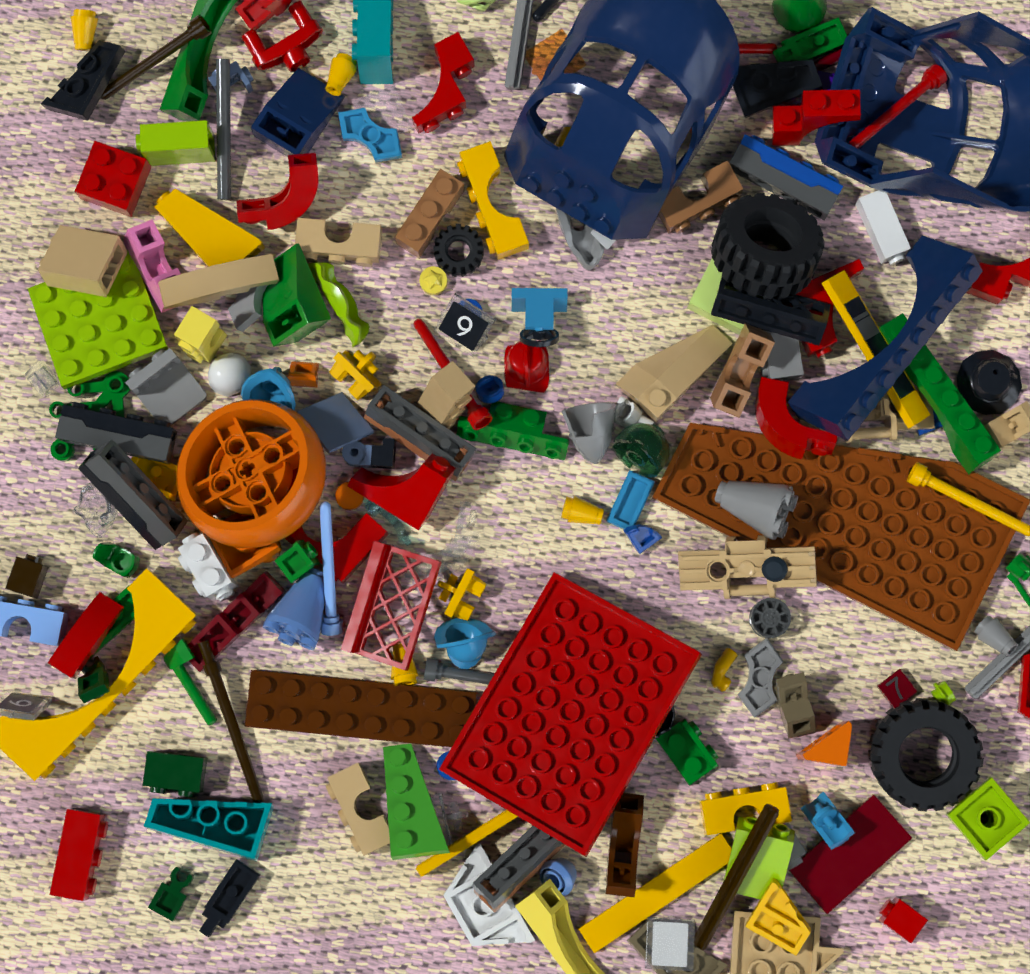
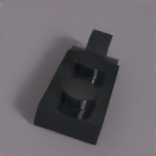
M236 859L205 905L202 915L207 919L199 932L209 938L217 926L224 929L261 874L239 859Z

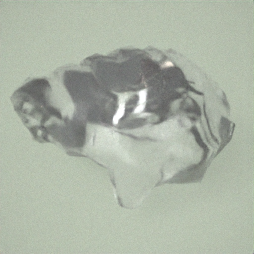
M91 482L86 483L81 488L78 505L73 508V511L82 517L86 527L94 536L102 538L106 535L108 528L114 524V520L118 516V510Z

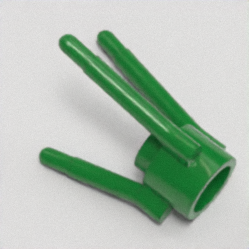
M1020 552L1005 569L1010 572L1007 578L1015 585L1030 607V596L1018 580L1020 578L1025 581L1030 576V556L1028 554L1024 556Z

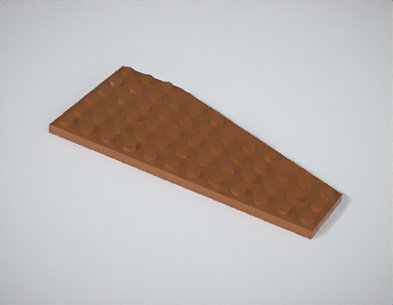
M689 423L652 499L727 537L736 536L737 541L757 540L758 535L762 534L715 502V495L721 481L728 482L732 480L793 486L794 495L798 496V501L794 511L788 512L785 521L788 522L787 532L784 538L777 537L775 540L768 538L767 548L815 546L818 583L955 652L958 651L1016 530L927 485L916 487L908 483L907 478L916 462H919L928 467L927 470L931 472L932 476L1019 520L1022 519L1030 503V499L976 472L968 475L963 466L956 462H945L905 456L898 453L835 445L832 455L819 456L805 450L801 460L778 450L767 440L764 434Z

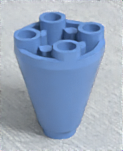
M312 568L301 576L266 617L263 628L278 634L280 642L289 646H293L294 642L308 650H315L319 641L325 606L323 572Z

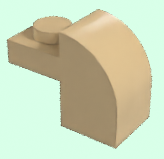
M1028 401L983 425L999 448L1030 432V405Z

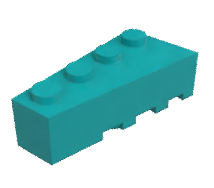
M353 0V12L358 13V19H353L352 21L353 36H357V43H352V60H357L360 84H393L391 63L393 62V39L391 36L393 35V12H391L393 11V0Z
M153 798L144 827L151 831L257 862L274 805L272 803Z

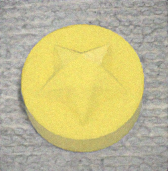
M431 266L422 271L419 281L425 293L438 295L446 289L447 276L441 268Z

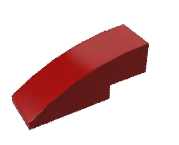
M99 592L67 633L48 661V664L70 678L76 679L90 656L94 655L124 609V606Z

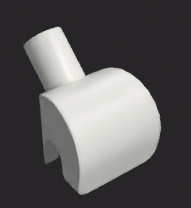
M623 396L619 398L616 404L614 423L629 429L635 428L637 424L649 431L654 421L642 415L643 410L634 402L629 401Z

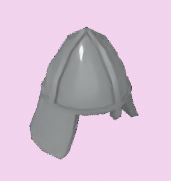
M589 403L562 410L570 432L569 438L572 439L575 448L583 458L593 464H598L611 443L616 410L615 403Z

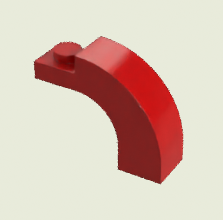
M316 153L288 155L289 179L279 193L266 198L236 200L238 223L256 224L266 220L267 230L286 226L301 217L313 202L318 188Z
M761 377L755 401V414L758 425L767 440L781 452L801 460L805 450L819 456L832 455L837 442L836 435L803 426L790 415L786 405L789 382Z

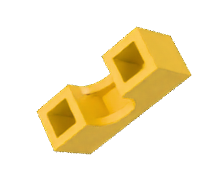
M778 782L762 784V790L750 792V787L733 789L734 795L722 797L721 791L705 794V800H699L705 835L735 831L734 815L740 807L746 805L754 807L760 815L764 805L771 804L779 809V815L774 824L792 822L786 787H779Z

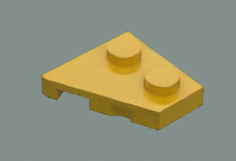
M773 878L747 920L745 927L797 956L811 933V927L778 880Z

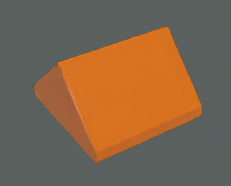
M849 721L838 723L796 754L799 760L835 766H846L852 724Z

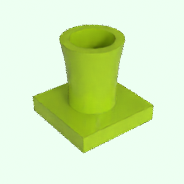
M989 777L946 814L984 860H988L1030 824L1029 820L992 777ZM982 813H985L987 817L984 823H981L980 820Z

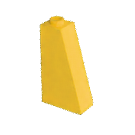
M177 189L162 194L157 200L158 204L154 206L157 212L207 267L255 257L265 249L259 238Z

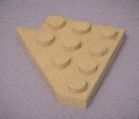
M733 910L730 974H821L844 952V949L839 947L819 946L821 917L803 916L811 927V933L797 956L745 927L747 920L752 914L751 911Z

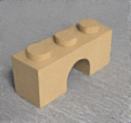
M297 218L295 244H300L306 261L316 262L317 258H327L329 263L345 264V260L356 261V265L371 267L372 263H379L382 239L381 225L353 222L352 233L349 239L342 243H335L327 238L326 220Z
M360 762L327 777L329 784L325 785L332 801L337 799L341 810L337 812L343 825H349L354 834L350 837L355 851L357 853L361 851L363 856L390 844L389 823L385 815L383 814L375 819H366L357 811L356 802L358 797L363 792L372 788Z

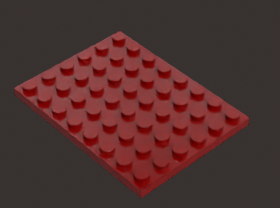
M554 572L439 770L587 857L702 654Z

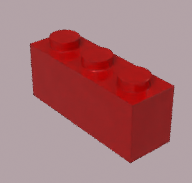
M74 808L66 810L49 895L79 901L88 900L89 895H94L97 885V878H93L95 866H100L103 850L99 849L100 839L106 837L108 830V821H104L106 814Z

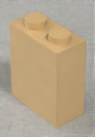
M60 225L56 234L51 238L50 246L44 258L40 260L38 271L47 286L107 297L128 252L118 235Z

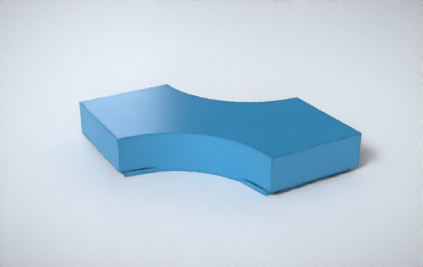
M366 108L338 112L343 141H354L364 145L372 153L375 163L402 158L397 129L383 128L375 124L369 118Z

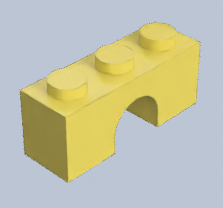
M191 306L174 336L179 341L178 346L182 348V351L189 358L199 364L203 360L210 364L226 339L227 334L219 328L220 325L217 320Z

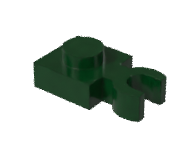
M98 656L94 657L95 662L92 666L88 667L85 664L81 670L84 675L77 678L78 696L83 703L100 698L110 692L109 676Z
M179 866L175 867L171 872V884L162 882L148 906L149 909L172 922L175 921L189 896L182 892V889L190 885L194 879V875L189 874L185 881H180L178 873L181 867Z

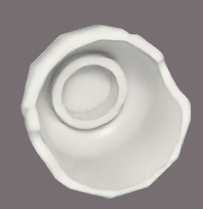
M232 352L220 355L210 365L208 371L209 385L215 393L231 397L241 392L242 385L252 375L251 366L245 357L238 353Z

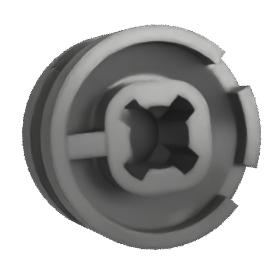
M766 598L759 601L752 607L749 614V624L754 633L767 639L776 638L785 633L791 622L789 608L784 602L776 598Z

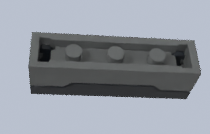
M72 402L71 406H62L55 438L59 441L97 449L112 439L128 456L170 464L177 437V431L171 427L170 422L157 419L154 420V424L143 422L144 417L134 414H127V417L124 418L116 416V411L106 408H100L99 412L88 410V405Z
M112 439L90 452L78 469L155 550L177 538L188 522L183 514Z

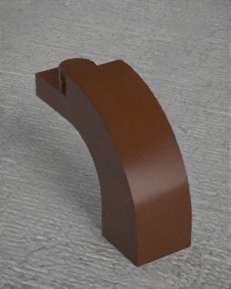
M623 793L613 810L606 869V894L635 897L644 795Z

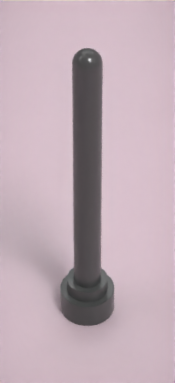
M427 658L423 680L435 682V679L441 680V677L489 684L494 674L443 666V663L438 662V659Z

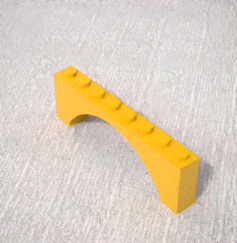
M148 567L127 588L132 593L134 605V636L128 659L118 678L109 687L110 692L76 710L59 715L25 717L12 715L7 710L0 717V749L34 781L39 776L45 779L56 768L53 762L60 755L63 758L67 757L76 747L73 741L80 734L85 738L96 727L93 721L100 714L105 717L117 705L113 700L120 693L126 696L136 686L133 680L140 673L145 676L157 664L153 659L160 652L166 655L176 644L173 639L180 632L185 635L197 623L193 620L197 614Z

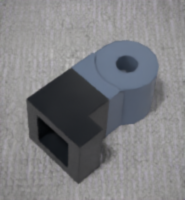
M383 438V446L364 445L360 441H356L344 446L342 449V456L350 466L395 469L396 440L393 438Z

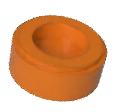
M345 482L336 490V501L345 510H355L362 505L364 496L347 487L349 482Z

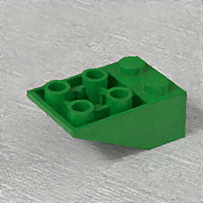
M299 243L274 259L279 281L277 284L267 285L262 296L263 323L273 347L299 342L331 320Z

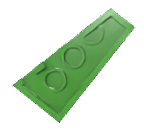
M412 744L383 747L392 860L450 853Z

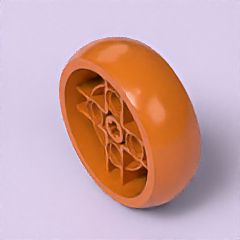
M262 399L236 401L209 414L195 427L187 438L177 465L176 480L179 499L188 518L207 537L227 546L237 548L267 546L294 533L314 512L325 485L326 460L322 444L314 428L302 415L278 402ZM273 426L286 429L288 432L275 439L264 433L248 432V430L256 427ZM244 447L243 451L237 454L238 450ZM280 455L279 459L272 463L273 459ZM210 466L209 477L206 478V474ZM298 468L296 479L289 491L293 478V470ZM230 483L229 488L223 491L224 487ZM266 492L264 498L258 500L259 496ZM227 508L240 514L254 515L255 519L243 522H227L219 520L213 515Z

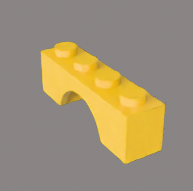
M491 141L459 152L461 161L457 162V167L461 177H467L470 184L466 191L471 204L476 202L480 212L475 214L480 228L486 227L489 238H486L485 242L490 255L495 253L497 259L500 260L529 249V242L520 218L509 217L499 213L489 201V187L492 181L500 174V165Z

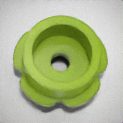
M945 681L933 684L935 690L931 691V694L935 700L942 701L947 705L956 701L952 690Z

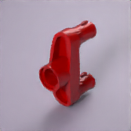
M297 1L288 8L300 29L270 48H266L254 29L242 35L241 38L253 56L252 62L258 70H267L284 63L290 72H295L299 66L302 65L304 67L310 62V57L305 49L320 37L323 29L316 19L313 20L302 1Z

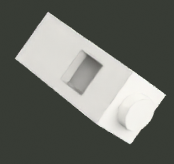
M878 190L860 197L855 205L881 264L889 262L890 265H894L905 260V255L910 251L911 247L887 193Z

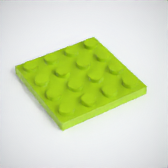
M129 252L107 297L50 287L45 282L27 288L57 376L64 390L154 356L162 349H165V351L169 349L145 282Z

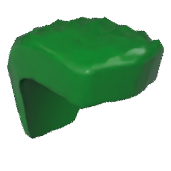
M111 542L100 543L93 552L94 560L123 577L130 578L138 570L140 558L120 545Z

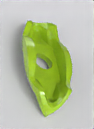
M326 262L308 263L315 282L321 286L327 300L342 321L345 335L351 340L352 347L359 345L369 333L370 326L359 318L357 304L353 296L344 285L336 280L332 264Z

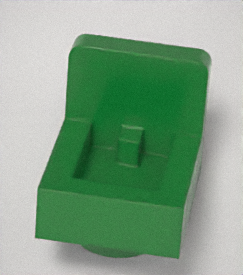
M303 539L296 541L290 549L274 560L291 583H294L320 562L316 557L318 552L309 541L305 542Z

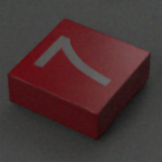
M898 669L877 685V688L894 709L900 705L899 703L906 701L917 692L901 669Z

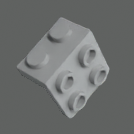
M169 348L167 351L162 349L151 358L152 362L146 367L140 366L129 374L130 379L125 383L139 397L155 419L170 422L172 426L206 400L207 394L174 351Z

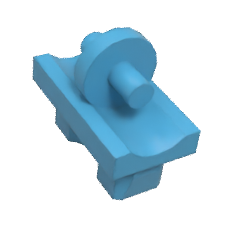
M824 792L813 802L801 808L802 812L831 850L839 847L849 840L850 836L855 834Z

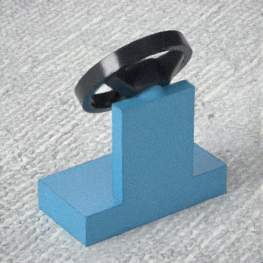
M512 288V312H525V329L520 332V341L523 344L532 347H547L559 341V333L554 329V312H567L568 288Z

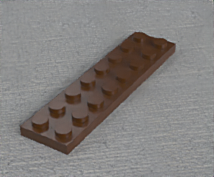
M251 670L245 727L452 747L475 708L477 693Z

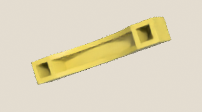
M551 879L535 888L515 905L566 974H605L590 958L580 943L570 918L568 901Z

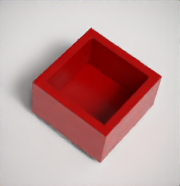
M94 141L74 192L81 200L132 217L150 173L151 165L145 158Z

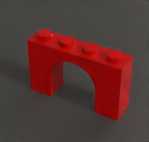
M298 468L293 470V478L289 491L296 479ZM367 513L343 538L333 542L335 583L337 580H340L344 584L368 558L374 541L382 542L389 534ZM302 526L285 538L291 545L302 539L305 542L309 541L317 550L318 555L316 557L323 565L321 542L309 538Z

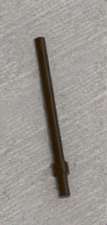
M209 640L200 642L198 646L205 663L203 669L206 677H210L253 803L264 802L265 799L220 674L222 671L219 660L216 661Z

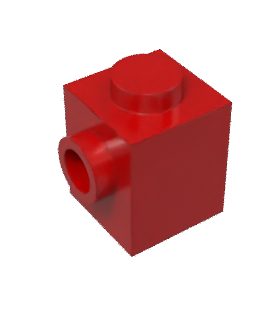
M896 897L892 901L888 899L879 911L882 915L879 921L909 943L914 941L928 921Z

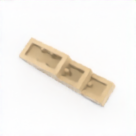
M267 254L190 271L160 280L158 285L164 309L218 301L221 296L248 292L253 287L277 284L279 277L273 255Z

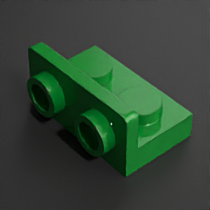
M683 719L656 740L690 786L709 771L718 767L715 760L719 757L710 744L704 746L699 736L702 733L693 721L688 723L686 719Z

